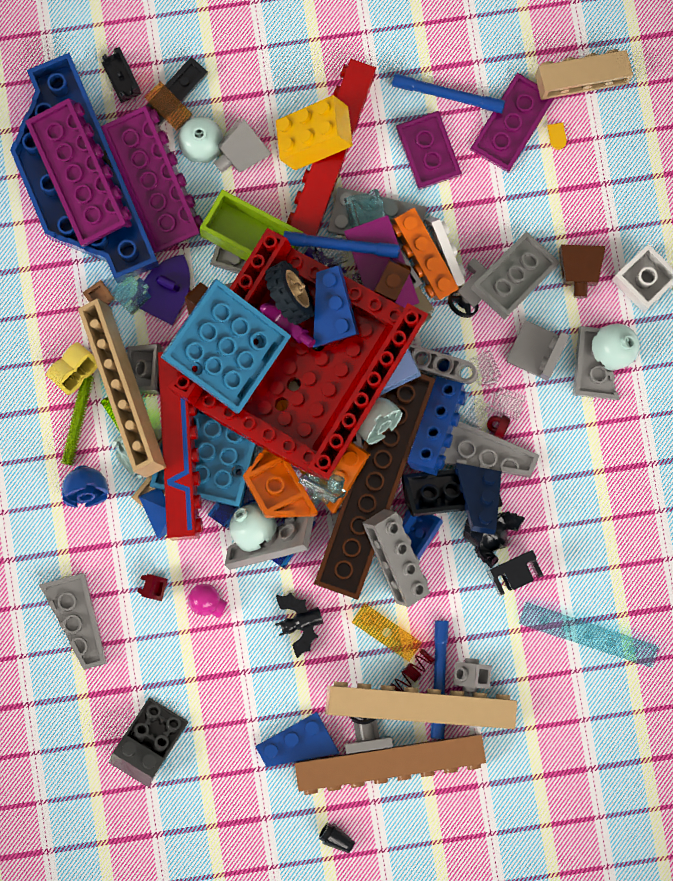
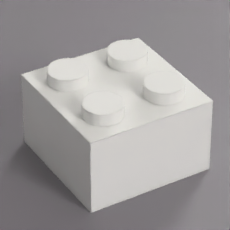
M647 244L614 276L612 281L644 313L673 285V268Z

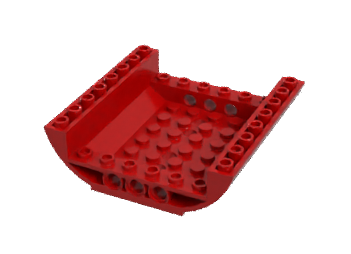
M267 228L230 289L260 311L261 305L272 299L270 296L271 292L267 289L265 271L281 261H287V263L292 264L293 268H296L299 276H302L304 279V284L308 286L309 294L314 301L312 303L315 306L316 272L329 269V267L292 248L286 237ZM344 276L359 335L327 344L321 351H315L313 347L309 348L303 342L299 344L294 338L290 337L240 413L232 411L180 371L176 373L168 388L222 426L292 466L315 477L328 480L429 314L409 303L404 308ZM313 315V317L299 324L309 331L308 335L312 338L314 337ZM254 339V340H253V343H254L255 345H257V344H258V340H257V339ZM193 366L192 371L196 372L197 367ZM293 380L301 382L300 388L296 391L289 390V384ZM280 400L288 401V407L284 411H279L276 408Z

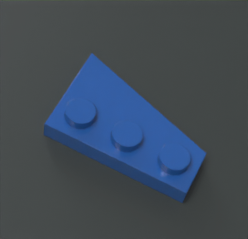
M341 266L316 272L313 337L316 342L313 348L359 335Z
M318 712L255 746L266 767L340 754Z

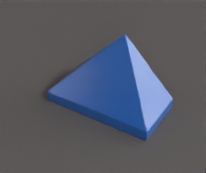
M154 489L138 496L157 538L159 539L167 535L166 503L162 490Z

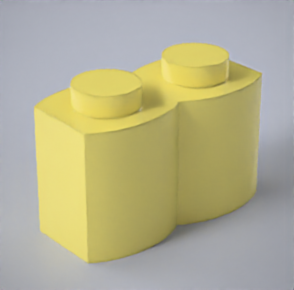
M76 342L65 351L62 359L57 360L51 365L46 376L65 394L70 395L98 367L94 356L79 342Z

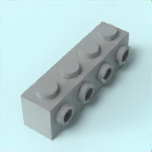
M383 509L364 521L363 526L396 604L410 607L430 594L427 587L428 581L420 570L419 559L413 553L411 540L402 526L403 520L401 516L395 511Z

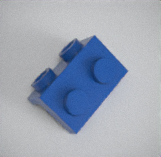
M407 509L402 526L411 540L413 553L420 560L444 521L433 514L412 517Z

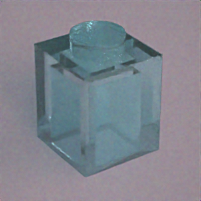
M131 274L111 293L131 315L152 297L147 291L149 286L140 277L136 280Z

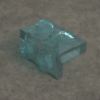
M373 189L366 194L348 196L344 199L352 228L386 216L383 200L378 189Z

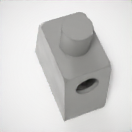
M240 118L222 138L218 148L223 155L213 163L221 173L231 165L238 172H242L272 153L248 123Z

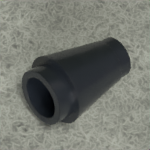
M327 822L318 837L323 845L346 853H350L355 844V841L335 823L330 824Z

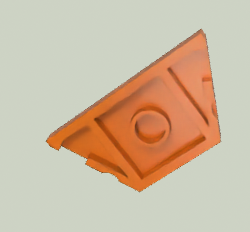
M266 450L259 453L253 465L244 473L243 480L265 518L312 517L318 515L317 509L292 466Z

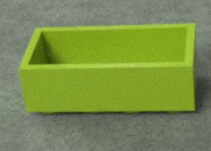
M223 189L200 226V237L247 261L267 228L282 236L285 231L303 232ZM292 246L296 250L299 248L298 246Z

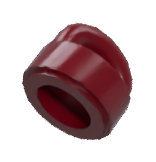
M504 415L502 417L492 416L487 421V428L495 433L494 436L503 439L511 419ZM495 421L499 422L497 428L492 425Z

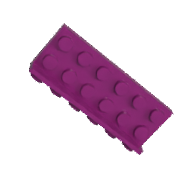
M68 98L25 122L80 245L85 247L122 227H131L130 219H132V215L129 209L122 204V193L119 187L113 184L111 179L113 173L110 167L104 164L102 159L104 153L99 144H95L92 137L95 134L91 125L86 123L83 117L85 111L82 105Z
M145 105L102 125L101 128L152 249L157 254L197 235L200 236V226L203 223V219L200 215L196 214L194 209L196 206L195 200L186 191V179L182 172H178L176 167L178 160L174 152H170L167 146L169 139L165 131H161L158 122H160L157 111Z

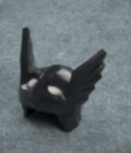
M509 511L498 513L497 527L494 535L471 531L467 518L463 536L467 542L475 547L474 551L477 557L481 558L482 562L486 563L490 568H493L499 560L493 552L507 547L508 530L518 532L525 517L517 516L516 513H510Z

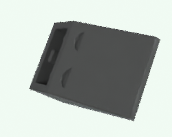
M149 697L113 751L109 763L149 787L189 722Z

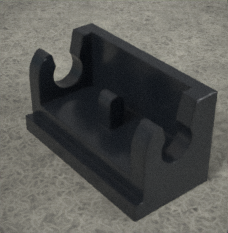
M120 47L114 49L113 55L107 57L104 54L102 56L103 62L101 63L120 102L123 103L140 95L141 91Z

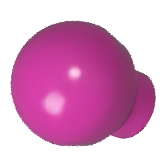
M210 584L196 585L188 595V605L197 615H213L219 618L227 605V601L221 599L218 591Z

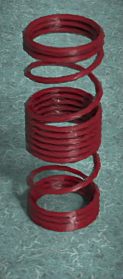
M421 649L419 652L427 660L418 655H415V658L424 670L409 663L401 673L410 685L395 678L399 688L393 683L389 686H395L394 691H404L397 681L408 687H412L406 676L415 683L422 676L414 667L426 672L418 658L429 664H433L435 659L424 649Z

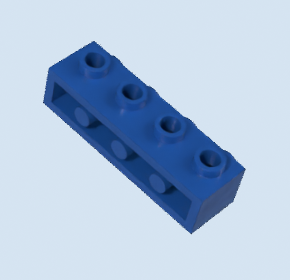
M436 377L407 460L411 469L437 476L439 469H443L446 456H444L445 450L450 448L453 440L451 432L454 426L457 427L460 420V413H458L460 406H464L467 400V392L463 383Z

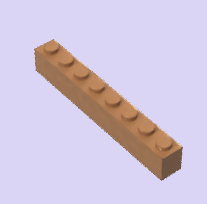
M479 733L295 762L298 791H304V795L318 793L320 788L336 791L342 789L341 785L350 784L351 788L365 786L366 781L374 780V784L387 783L388 778L397 777V780L401 781L412 779L411 775L418 773L421 774V777L435 775L434 771L444 770L446 774L458 772V767L467 766V770L479 769L481 764L486 763L482 734Z

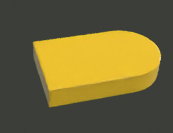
M564 123L547 125L551 147L555 150L563 149L567 142Z

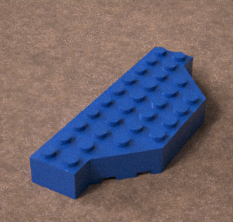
M70 53L28 69L27 72L35 93L10 151L44 233L52 241L107 262L117 284L159 267L158 260ZM68 98L82 105L85 111L83 117L94 131L95 135L92 137L95 144L98 143L103 152L106 150V157L111 162L113 169L110 167L113 173L111 179L114 186L117 185L122 193V204L129 209L132 215V219H130L131 227H122L85 247H82L77 239L25 122Z

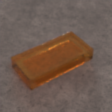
M161 81L144 97L176 131L193 116Z

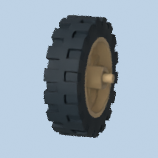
M281 261L265 271L267 289L270 290V296L275 301L277 309L281 310L283 317H287L288 321L294 325L313 317L315 314V306L312 303L314 302L313 298L309 294L308 286L304 284L305 281L302 276H299L296 268H293L292 264L287 263V261Z

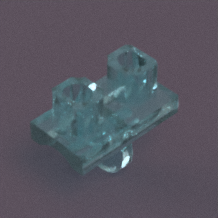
M306 473L300 477L298 482L309 488L307 493L312 495L311 501L315 506L321 501L325 504H328L329 501L335 503L340 497L343 498L346 490L343 489L345 479L335 474L330 476L329 480H324Z

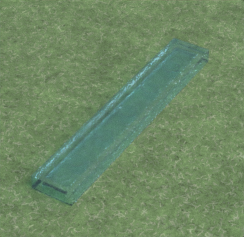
M528 602L524 603L518 622L520 625L649 668H653L659 649L657 645Z

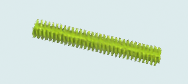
M92 375L85 378L78 389L74 414H72L71 425H69L71 428H69V433L67 434L68 439L65 442L66 445L64 447L65 450H63L64 456H62L61 464L73 466L71 463H74L72 460H75L73 457H76L74 452H77L75 449H78L76 447L78 446L76 443H79L77 442L78 438H80L78 435H81L79 433L82 432L80 431L82 429L81 426L83 427L81 424H84L82 418H85L83 415H86L84 410H87L85 407H88L86 401L90 399L88 397L90 394L88 393H91L89 390H92L90 389L92 386L90 385H93L91 382H94Z

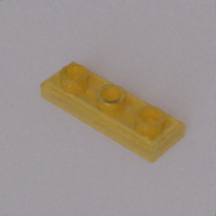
M365 603L351 622L408 662H410L422 644L421 641ZM384 628L391 630L389 637L383 636L382 631Z

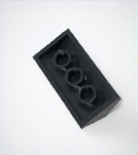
M455 469L440 470L437 476L425 472L402 474L404 501L412 517L466 511L464 496L460 491V481ZM499 495L498 507H502L503 503Z

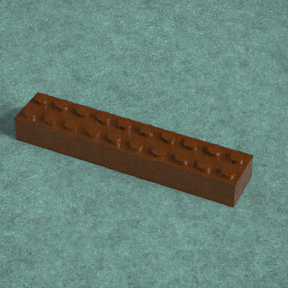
M421 374L422 376L380 396V398L388 399L397 405L402 412L401 420L392 431L388 428L382 434L386 437L379 442L368 444L364 440L363 449L370 453V456L343 500L314 585L356 600L359 599L375 554L363 522L383 509L390 510L435 383V378Z

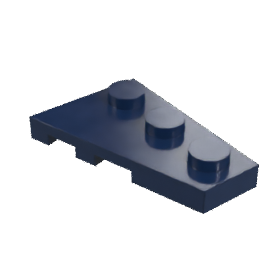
M456 463L454 468L456 475L459 477V487L464 496L465 510L471 531L494 535L497 527L502 471Z

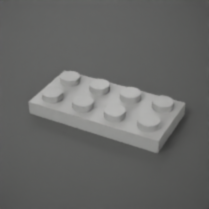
M338 187L328 233L345 236V230L386 215L391 220L414 207L424 223L427 207ZM396 237L398 244H400V249H402L403 243L399 237Z
M526 231L470 289L505 320L560 262Z

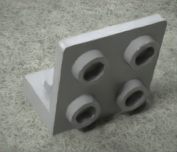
M526 320L506 361L548 381L570 335L563 332L557 335Z

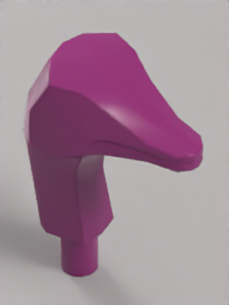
M270 299L261 305L260 312L290 334L299 344L303 342L309 348L314 346L316 341L308 335L309 331L299 324L294 325L290 323L287 317L284 318L281 310L277 309L274 300Z

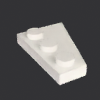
M434 216L424 219L427 227L432 226L435 232L432 239L439 251L442 250L443 254L441 257L457 286L465 284L463 277L466 276L463 265L457 263L455 256L458 255L454 243H450L447 234H449L447 224L445 221L441 222L439 218Z

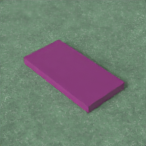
M518 72L501 98L505 100L503 113L492 112L470 148V151L507 173L511 171L555 99L554 97L541 100L537 84Z
M388 215L344 231L348 240L398 244ZM400 250V255L397 260L405 263L402 252ZM352 252L363 286L373 291L389 257ZM410 275L395 302L404 308L407 303L411 305L419 303Z

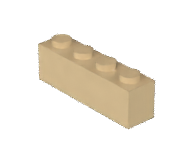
M613 49L606 52V54L600 55L591 53L584 58L578 59L569 57L562 62L553 63V61H547L539 65L535 73L541 100L629 84L633 77L627 50L619 51L618 49Z

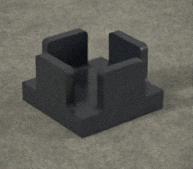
M533 550L486 571L499 596L505 594L498 579L499 576H502L509 591L520 588L534 580L527 566L528 562L531 564L537 578L544 576Z

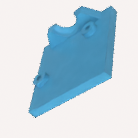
M214 279L161 358L232 411L240 413L291 335L218 279ZM254 339H257V340H258V344H257V345H255V344L253 343V340H254ZM193 366L197 367L196 372L192 371Z
M197 409V415L193 416L194 424L197 425L198 439H195V448L199 450V462H196V471H199L201 478L200 485H197V495L200 494L203 500L241 508L246 489L243 475L252 466L257 445L222 426ZM161 442L160 450L163 456V444ZM164 469L152 475L150 487L165 491ZM241 470V475H237L236 471Z

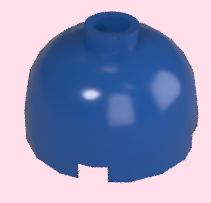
M86 465L77 466L65 476L62 482L63 503L70 507L78 508L77 504L86 503L85 507L98 505L107 499V494L109 495L108 484L103 474L99 470Z

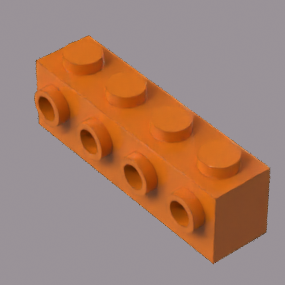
M415 207L391 219L395 236L399 237L402 241V249L405 255L411 258L415 265L413 266L414 271L424 281L426 285L424 289L427 295L434 300H441L457 291L459 288Z

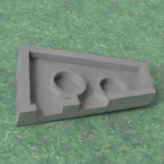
M578 327L573 396L614 401L620 400L615 389L613 371L605 369L601 361L597 362L592 351V340L600 328Z

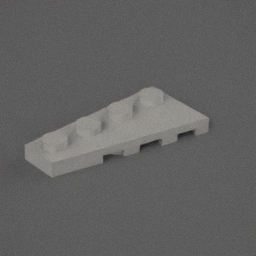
M460 421L457 427H453L451 432L453 435L450 448H446L444 456H446L445 464H466L528 478L532 476L540 456Z
M314 516L284 519L285 523L276 528L272 539L268 543L264 541L259 544L261 548L251 552L243 551L236 543L228 546L224 565L229 570L307 551Z
M81 573L39 584L83 670L107 664L86 574Z

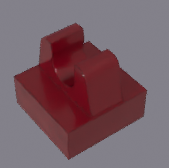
M151 574L142 575L140 579L145 580L143 589L138 588L137 592L142 597L162 601L168 579Z

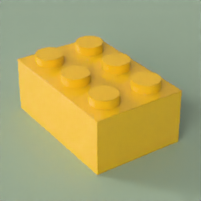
M334 95L276 120L280 161L294 170H298L353 146L348 106Z

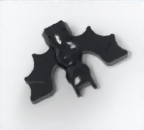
M292 593L286 596L276 595L281 610L290 609L297 613L294 618H287L275 625L281 626L282 633L279 636L294 633L296 630L303 631L301 638L292 645L296 658H299L304 652L311 651L312 641L318 638L313 628L314 626L324 624L318 607L307 610L305 606L306 599L298 600Z

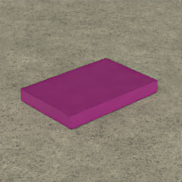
M439 111L396 125L398 136L418 190L462 175Z

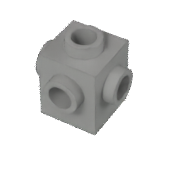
M465 658V662H455L453 685L463 686L462 691L476 692L477 688L490 689L492 665L479 664V659Z

